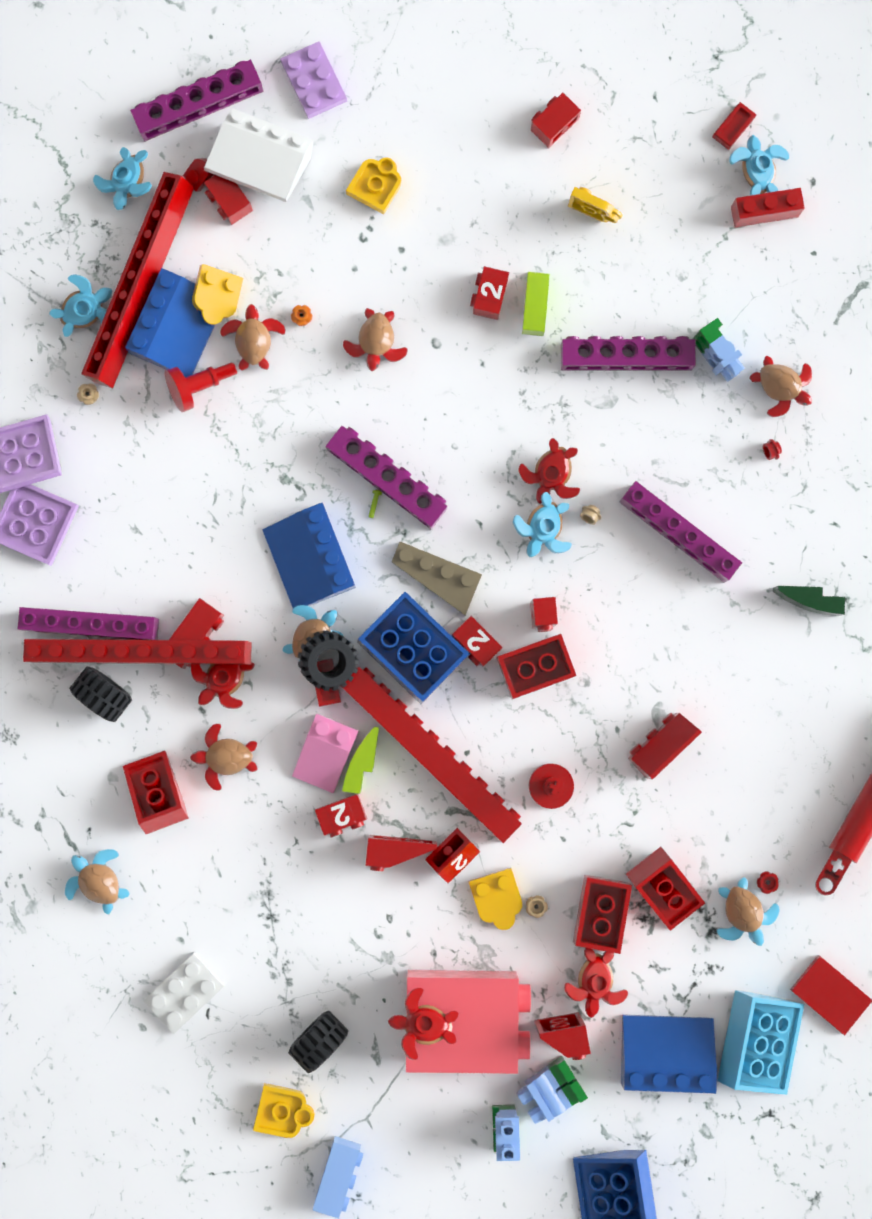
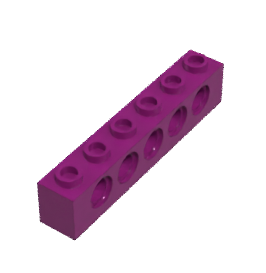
M243 60L236 63L234 67L218 70L210 77L199 78L191 85L180 86L172 93L159 95L153 101L140 103L130 111L144 142L264 91L252 60ZM234 80H241L237 85L232 84ZM215 88H221V91L218 93L212 92ZM196 96L201 97L199 101H192V99ZM181 105L178 110H172L173 106ZM155 113H161L160 117L152 118Z
M568 336L566 339H562L561 371H692L696 366L695 339H689L688 336H678L676 339H667L666 336H656L654 339H645L644 336H634L632 339H623L622 336H612L610 339H601L600 336H590L588 339ZM586 349L589 352V356H580L578 350ZM608 349L611 352V356H602L600 350ZM630 349L633 353V356H624L622 350ZM652 349L655 356L648 357L644 350ZM674 349L677 356L670 357L666 350Z
M341 425L326 444L327 451L432 530L446 512L448 506L445 503L447 501L436 493L434 496L427 491L429 487L422 481L418 480L416 482L410 478L412 474L405 468L400 467L399 469L393 465L394 460L385 453L380 455L376 452V447L368 440L363 442L359 439V434L353 428L348 427L346 429ZM354 444L359 447V451L356 454H349L347 452V448L350 445ZM374 458L377 463L374 467L368 468L364 465L366 459ZM386 471H391L394 474V478L391 481H385L382 479V474ZM404 484L412 488V491L407 495L399 491L400 487ZM420 498H426L430 504L426 508H420L417 505V501Z
M637 481L632 484L619 501L624 507L723 583L729 581L743 563Z
M19 607L17 629L29 632L158 640L159 619L147 616Z

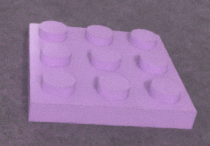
M47 414L0 428V493L62 475L51 421Z
M31 484L10 491L0 512V544L52 566L79 505Z

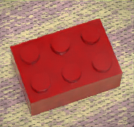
M562 634L496 657L511 700L577 676Z
M584 875L573 937L575 946L621 954L632 890L630 883Z

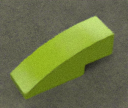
M528 272L522 325V334L544 336L550 274Z
M374 727L357 748L345 776L343 792L360 794L364 771L373 772L379 727Z

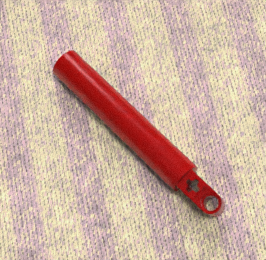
M872 773L829 846L833 852L815 882V888L821 895L828 896L835 892L851 862L857 864L872 838ZM831 861H842L841 866L843 870L832 871L833 865ZM829 879L833 885L832 889L828 892L822 891L819 887L820 880Z

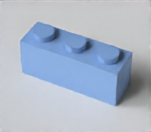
M335 1136L316 1195L313 1211L338 1219L341 1211L346 1212L350 1199L346 1197L348 1188L353 1190L356 1175H353L355 1166L360 1167L364 1154L360 1152L361 1144Z

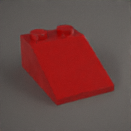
M165 750L123 766L137 821L145 834L189 819L182 794Z
M369 835L365 866H370L372 871H384V868H390L436 850L437 841Z
M661 846L626 873L629 880L670 931L705 904L701 896Z

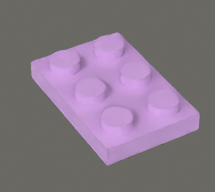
M320 41L280 59L308 119L347 102V97Z

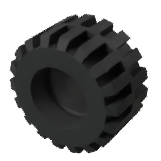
M325 630L323 633H313V638L310 636L306 638L308 641L306 645L302 643L300 647L302 653L298 652L300 672L318 689L322 688L324 691H329L331 688L335 691L338 690V686L344 688L347 686V680L352 681L354 679L351 676L352 673L357 674L358 668L355 667L356 664H359V659L356 657L358 655L357 650L353 648L354 645L337 632ZM327 649H336L339 653L337 666L329 672H320L317 667V660L320 654Z
M86 666L69 688L72 695L84 706L110 722H116L132 701L128 692L93 667Z
M330 1010L323 1012L294 1041L288 1054L307 1073H311L319 1068L346 1039L349 1030Z

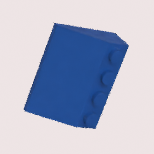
M161 268L125 347L131 355L166 370L178 367L184 377L193 375L215 325H210L204 321L202 312L197 310L192 303L195 283Z
M323 502L301 510L262 529L293 609L300 605L311 606L356 588Z
M406 592L357 640V643L420 704L470 654Z
M622 1015L621 1086L627 1091L716 1094L717 1063L714 1019L705 1017Z
M620 1150L573 1158L582 1219H657L646 1150Z

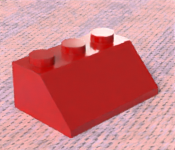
M669 713L661 721L663 725L658 730L654 728L645 736L648 739L642 745L638 743L630 750L631 756L628 760L645 778L653 780L702 733L699 728L681 713H675L674 715Z
M579 1012L534 1020L540 1039L565 1057H572V1060H581L586 1058V1055L591 1054L586 1025Z

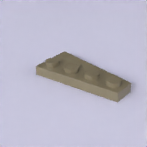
M399 542L391 562L466 616L482 574Z

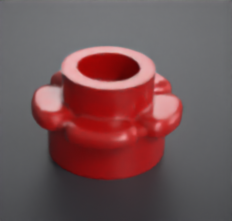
M769 439L762 446L763 453L768 460L779 459L782 448L778 441Z
M768 871L762 872L756 882L757 887L765 894L775 892L779 887L777 875Z

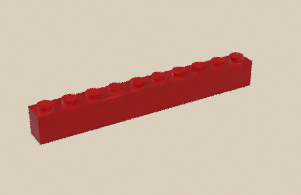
M163 172L81 375L96 384L113 389L128 353L125 347L163 267L194 191V187L181 175Z
M24 639L23 662L251 665L252 642L235 640Z
M358 667L357 674L353 672L351 675L354 679L352 681L347 680V686L343 689L504 844L522 825L519 821L521 816L512 807L509 810L502 805L505 800L496 792L491 794L486 789L489 785L480 776L475 779L470 774L473 769L463 760L459 763L454 758L456 753L448 745L443 748L437 742L440 738L431 729L427 732L421 726L424 722L415 713L410 716L405 711L407 706L399 698L394 700L389 696L392 691L383 683L378 685L373 680L375 675L367 667L364 669Z

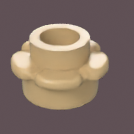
M82 384L78 388L77 398L80 402H83L85 405H91L97 401L99 392L94 384Z
M596 506L582 507L580 517L583 521L595 525L598 520H601L600 510Z
M536 895L535 897L528 898L526 901V912L535 918L542 917L548 909V904L542 896Z

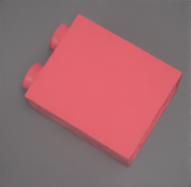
M408 970L407 996L415 988L424 989L418 1006L430 1005L438 1008L445 1015L450 1011H457L459 1015L456 1021L451 1023V1032L455 1034L457 1042L449 1044L444 1039L430 1045L415 1042L418 1059L411 1060L406 1056V1072L518 1074V1059H530V1031H518L519 1012L530 1013L531 1010L530 984H519L516 971Z

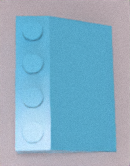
M735 990L717 1081L734 1090L787 1095L805 1004L753 992Z

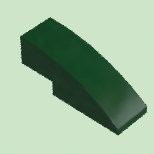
M773 587V592L799 608L823 615H845V597L823 596V587Z

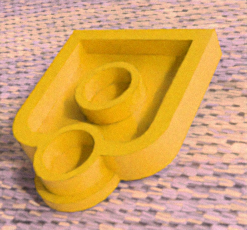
M388 157L382 158L379 161L375 159L365 160L347 187L346 195L384 215L401 187V176L397 172L396 163Z
M574 187L568 207L605 223L608 221L617 223L622 218L623 214L609 202L592 195V192L584 187Z
M205 264L200 265L192 303L197 310L202 312V317L206 323L216 325L223 318L234 315L243 278Z
M510 867L468 881L480 918L488 923L493 922L500 930L510 929L515 923V915L522 909V899L512 868Z
M264 1083L253 1131L284 1138H293L300 1132L301 1127H307L313 1122L314 1110L309 1104H306V1097L301 1091Z

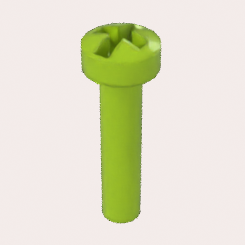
M375 489L372 491L374 496L368 515L369 518H374L379 495L382 496L380 490Z

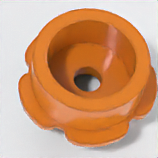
M297 305L292 309L291 320L298 326H305L311 322L313 315L308 306Z

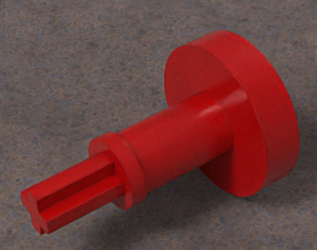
M232 362L215 369L210 366L206 370L188 377H184L178 367H173L165 370V380L177 408L181 412H185L194 408L192 394L212 386H218L219 381L236 375L238 372L235 364Z
M553 763L544 764L536 768L531 774L528 784L529 793L538 805L548 809H556L564 806L571 799L574 792V781L569 771L563 766Z

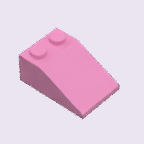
M316 714L292 777L334 793L359 731Z

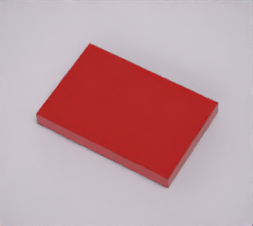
M820 955L813 960L790 989L844 1036L872 1002L869 996Z

